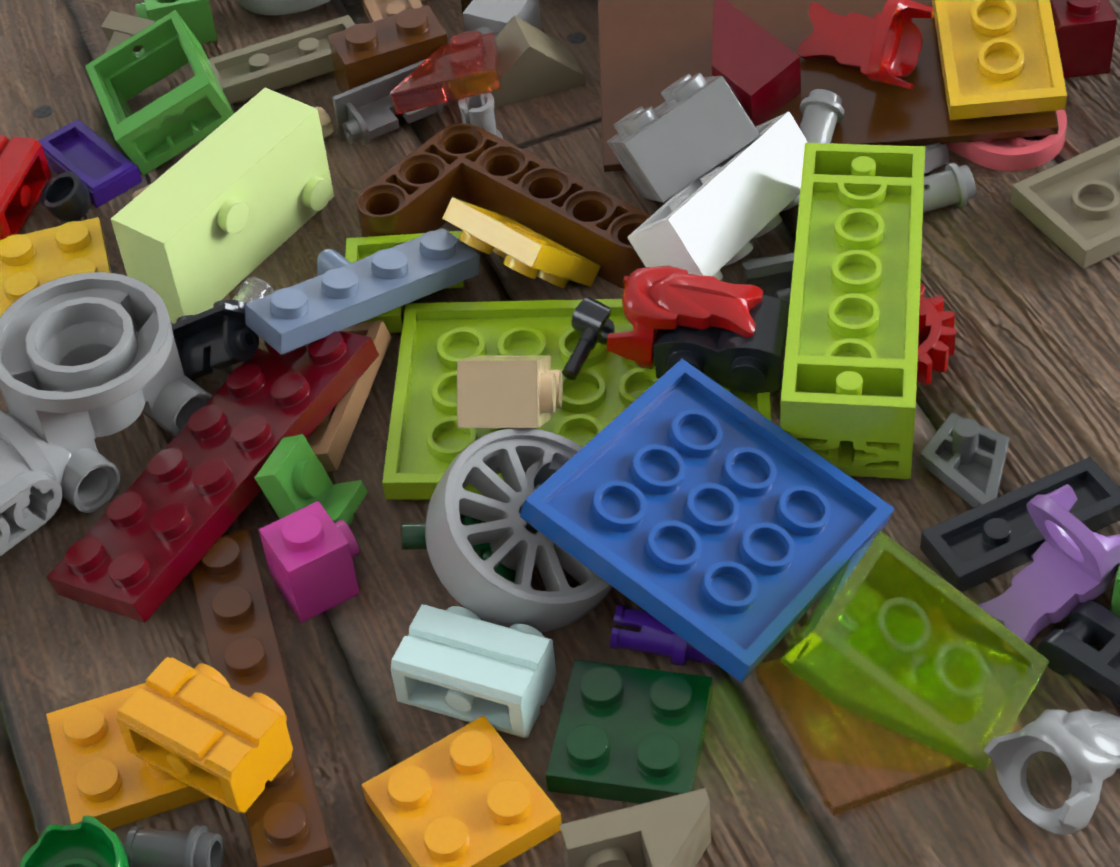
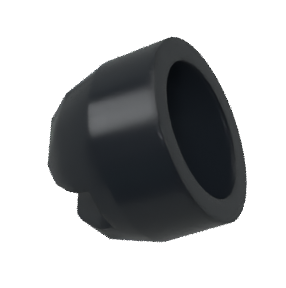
M73 172L61 173L52 178L45 185L40 196L41 203L61 221L72 222L80 220L89 212L91 204L90 192L87 186Z

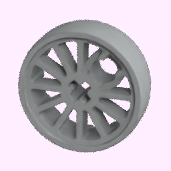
M510 428L495 431L481 437L460 452L451 462L435 487L428 506L425 524V540L431 564L441 583L455 600L464 608L474 612L480 619L508 628L513 624H526L541 633L566 627L589 614L613 588L612 585L520 517L525 499L583 448L579 444L558 434L540 429ZM498 473L502 474L504 481L497 475ZM470 483L484 496L466 491L464 488ZM460 514L485 521V523L465 526L461 523ZM490 542L493 555L487 560H482L472 546ZM501 563L515 570L514 583L503 578L494 570ZM538 567L547 591H538L531 588L533 569ZM562 568L567 573H569L580 584V586L576 588H571L568 585Z

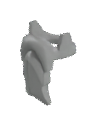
M1080 709L1069 713L1065 710H1045L1034 722L1027 724L1020 731L994 737L983 751L988 754L995 764L998 781L1007 797L1024 816L1039 827L1052 833L1069 835L1077 833L1087 826L1099 802L1103 780L1112 776L1120 768V718L1104 709L1100 712ZM1042 751L1051 752L1060 757L1066 764L1072 778L1070 796L1064 802V805L1058 809L1046 808L1039 804L1031 795L1027 785V768L1030 760Z

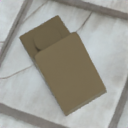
M703 788L560 824L565 867H695L711 842L710 800L706 789Z

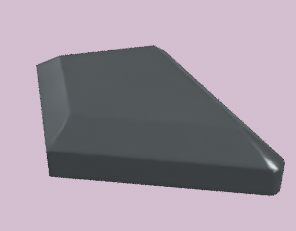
M951 413L920 453V464L975 508L998 497L1008 451L1009 437L979 425L973 419L963 418Z

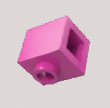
M319 501L259 529L271 579L300 623L360 594L352 558L360 554L356 539L346 522L341 519L334 523Z

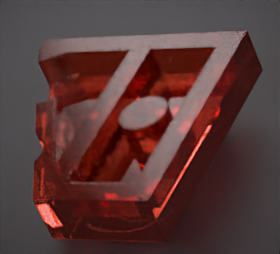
M467 31L452 37L449 40L450 43L441 45L391 91L396 115L501 89L500 52L495 33L481 35L480 31Z

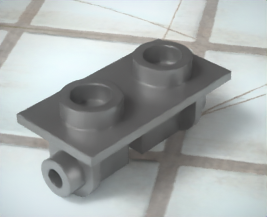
M430 58L332 97L339 139L341 142L348 139L351 144L359 141L363 145L369 143L373 138L399 128L397 118L403 116L410 124L431 114L437 115L442 113L443 106L450 102L445 86L441 83L438 85L434 83L433 66Z

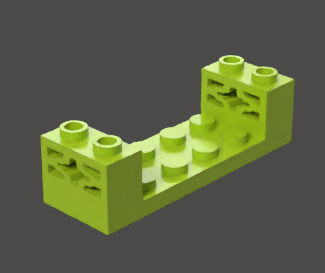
M805 143L781 391L780 428L848 476L911 479L916 412L925 147L833 143Z

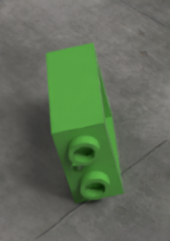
M176 10L85 65L115 141L143 175H146L206 138L234 114L202 45ZM136 46H143V49L139 52L132 51ZM190 63L195 74L194 77L132 114L127 103L129 99Z

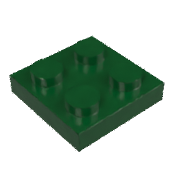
M574 660L546 771L548 791L637 804L694 791L713 695L712 677Z

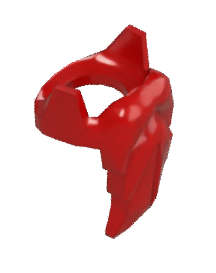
M887 0L882 13H877L873 18L855 12L842 16L829 11L819 3L810 4L808 13L814 32L799 44L797 54L801 58L835 59L841 67L860 69V73L871 81L913 90L914 84L902 80L910 76L915 70L918 63V55L922 50V33L918 26L912 22V18H933V7L911 0Z
M669 265L638 268L630 276H624L623 313L633 325V331L609 333L607 337V351L634 361L640 368L653 369L655 366L653 345L658 329H676L680 325L704 330L712 326L730 330L743 337H752L755 333L756 324L749 311L762 302L763 290L755 285L723 282L714 276L688 274V270Z

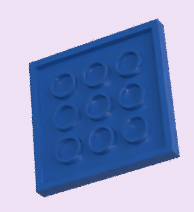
M681 359L524 501L520 517L742 683L887 525L895 508L691 364Z

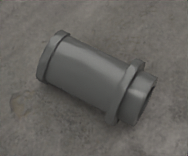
M198 824L191 831L152 829L136 825L130 829L125 840L124 848L129 867H222L223 838L218 833H211L206 825Z

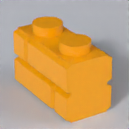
M166 657L146 679V686L143 689L138 687L118 709L116 717L128 752L238 813H245L265 790L267 780L272 781L292 756L293 746L286 725L287 718L282 708L265 694L255 692L249 698L230 688L223 675L204 663H199L195 668H192L173 657Z

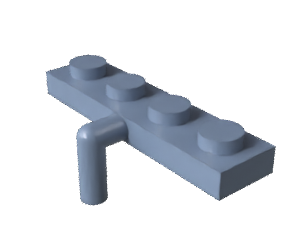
M444 228L429 231L418 238L389 249L377 251L373 255L353 263L349 262L337 251L326 249L317 258V277L288 288L278 289L270 295L245 304L246 325L277 352L284 354L326 337L334 331H341L479 275L480 255Z

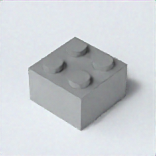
M698 73L693 77L687 74L664 89L661 95L665 102L653 109L650 106L644 110L641 106L624 116L613 125L618 134L606 142L642 197L663 203L761 135L723 76L703 77L701 73Z

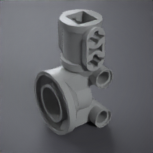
M90 272L65 276L29 291L16 300L1 315L0 390L9 413L0 411V556L44 525L55 514L62 498L78 511L84 513L95 512L112 499L120 482L119 471L114 464L98 453L94 441L95 438L109 436L124 430L141 413L176 437L187 425L191 415L211 399L212 395L184 375L166 305L157 292L145 283L129 276L106 272Z

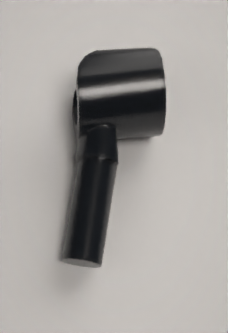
M591 297L583 299L576 307L572 316V327L580 332L581 336L562 371L563 376L570 380L577 378L596 344H606L608 334L615 333L614 323L609 319L611 316L610 307Z

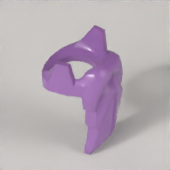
M1068 484L1046 495L1037 494L1027 503V510L1044 537L1045 542L1031 556L1034 562L1013 577L1012 586L998 597L984 602L973 609L975 618L981 623L1004 629L1006 642L1015 651L1026 648L1038 632L1051 623L1062 621L1079 603L1093 600L1104 593L1119 568L1120 534L1106 537L1095 533L1070 513L1069 510L1078 498L1072 487Z

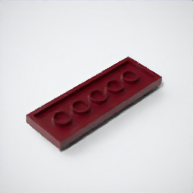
M334 331L326 337L284 354H280L266 341H263L256 349L254 356L229 374L223 386L202 408L191 415L187 425L164 450L157 453L150 460L148 467L130 487L110 503L106 513L83 538L67 550L65 557L46 577L57 594L146 623L262 490L254 477L280 441L285 437L301 434L307 439L378 358L379 353L371 337Z

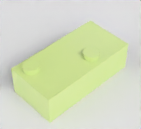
M264 88L111 218L127 276L145 283L157 292L166 305L171 323L175 324L181 316L197 315L213 308L215 302L221 301L334 197L318 109Z

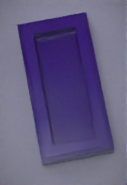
M79 119L39 140L49 168L57 175L65 172L75 173L87 186L90 192L91 204L96 208L142 182L139 168Z

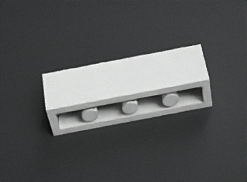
M786 112L756 126L761 136L676 193L627 237L645 267L669 265L688 270V274L714 276L721 280L723 274L720 269L723 266H728L751 252L753 246L750 240L774 229L782 222L779 213L799 204L804 145L808 142L790 112Z

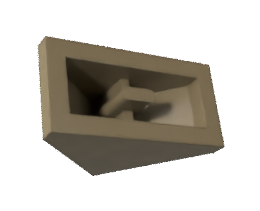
M516 16L509 20L468 70V78L473 90H484L485 95L490 92L494 97V108L585 85V76L569 46Z

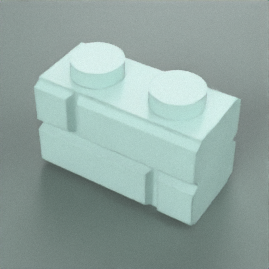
M422 604L409 627L408 636H404L395 652L390 668L398 702L467 722H473L484 715L495 730L522 738L529 737L540 714L541 705L544 706L556 678L552 639L545 638L537 629L526 624H513L508 628L483 621L474 612L459 606H452L447 610H442Z

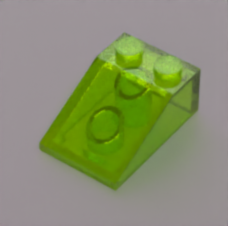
M881 530L847 561L780 659L781 663L835 705L979 771L986 769L992 761L988 754L983 751L984 748L994 737L1008 734L1050 662Z

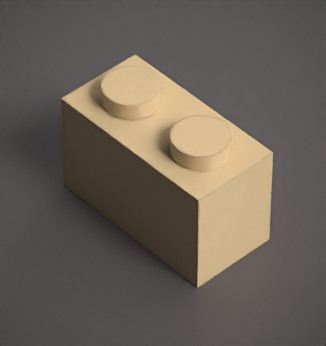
M475 355L457 361L458 428H539L551 420V413L555 412V408L562 407V371L551 370V355Z

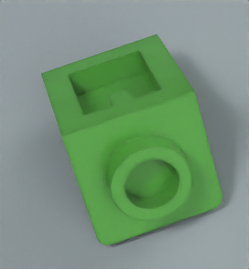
M303 434L283 438L254 477L280 519L319 501L334 523L342 519L349 526L354 519L355 511L368 493L361 480L333 484Z

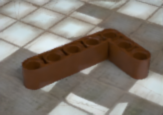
M468 123L450 125L439 131L363 189L356 200L362 237L436 231L447 222L442 218L451 198L454 197L514 219L601 266L597 276L624 289V276H630L638 268H646L627 237L652 215L498 136Z

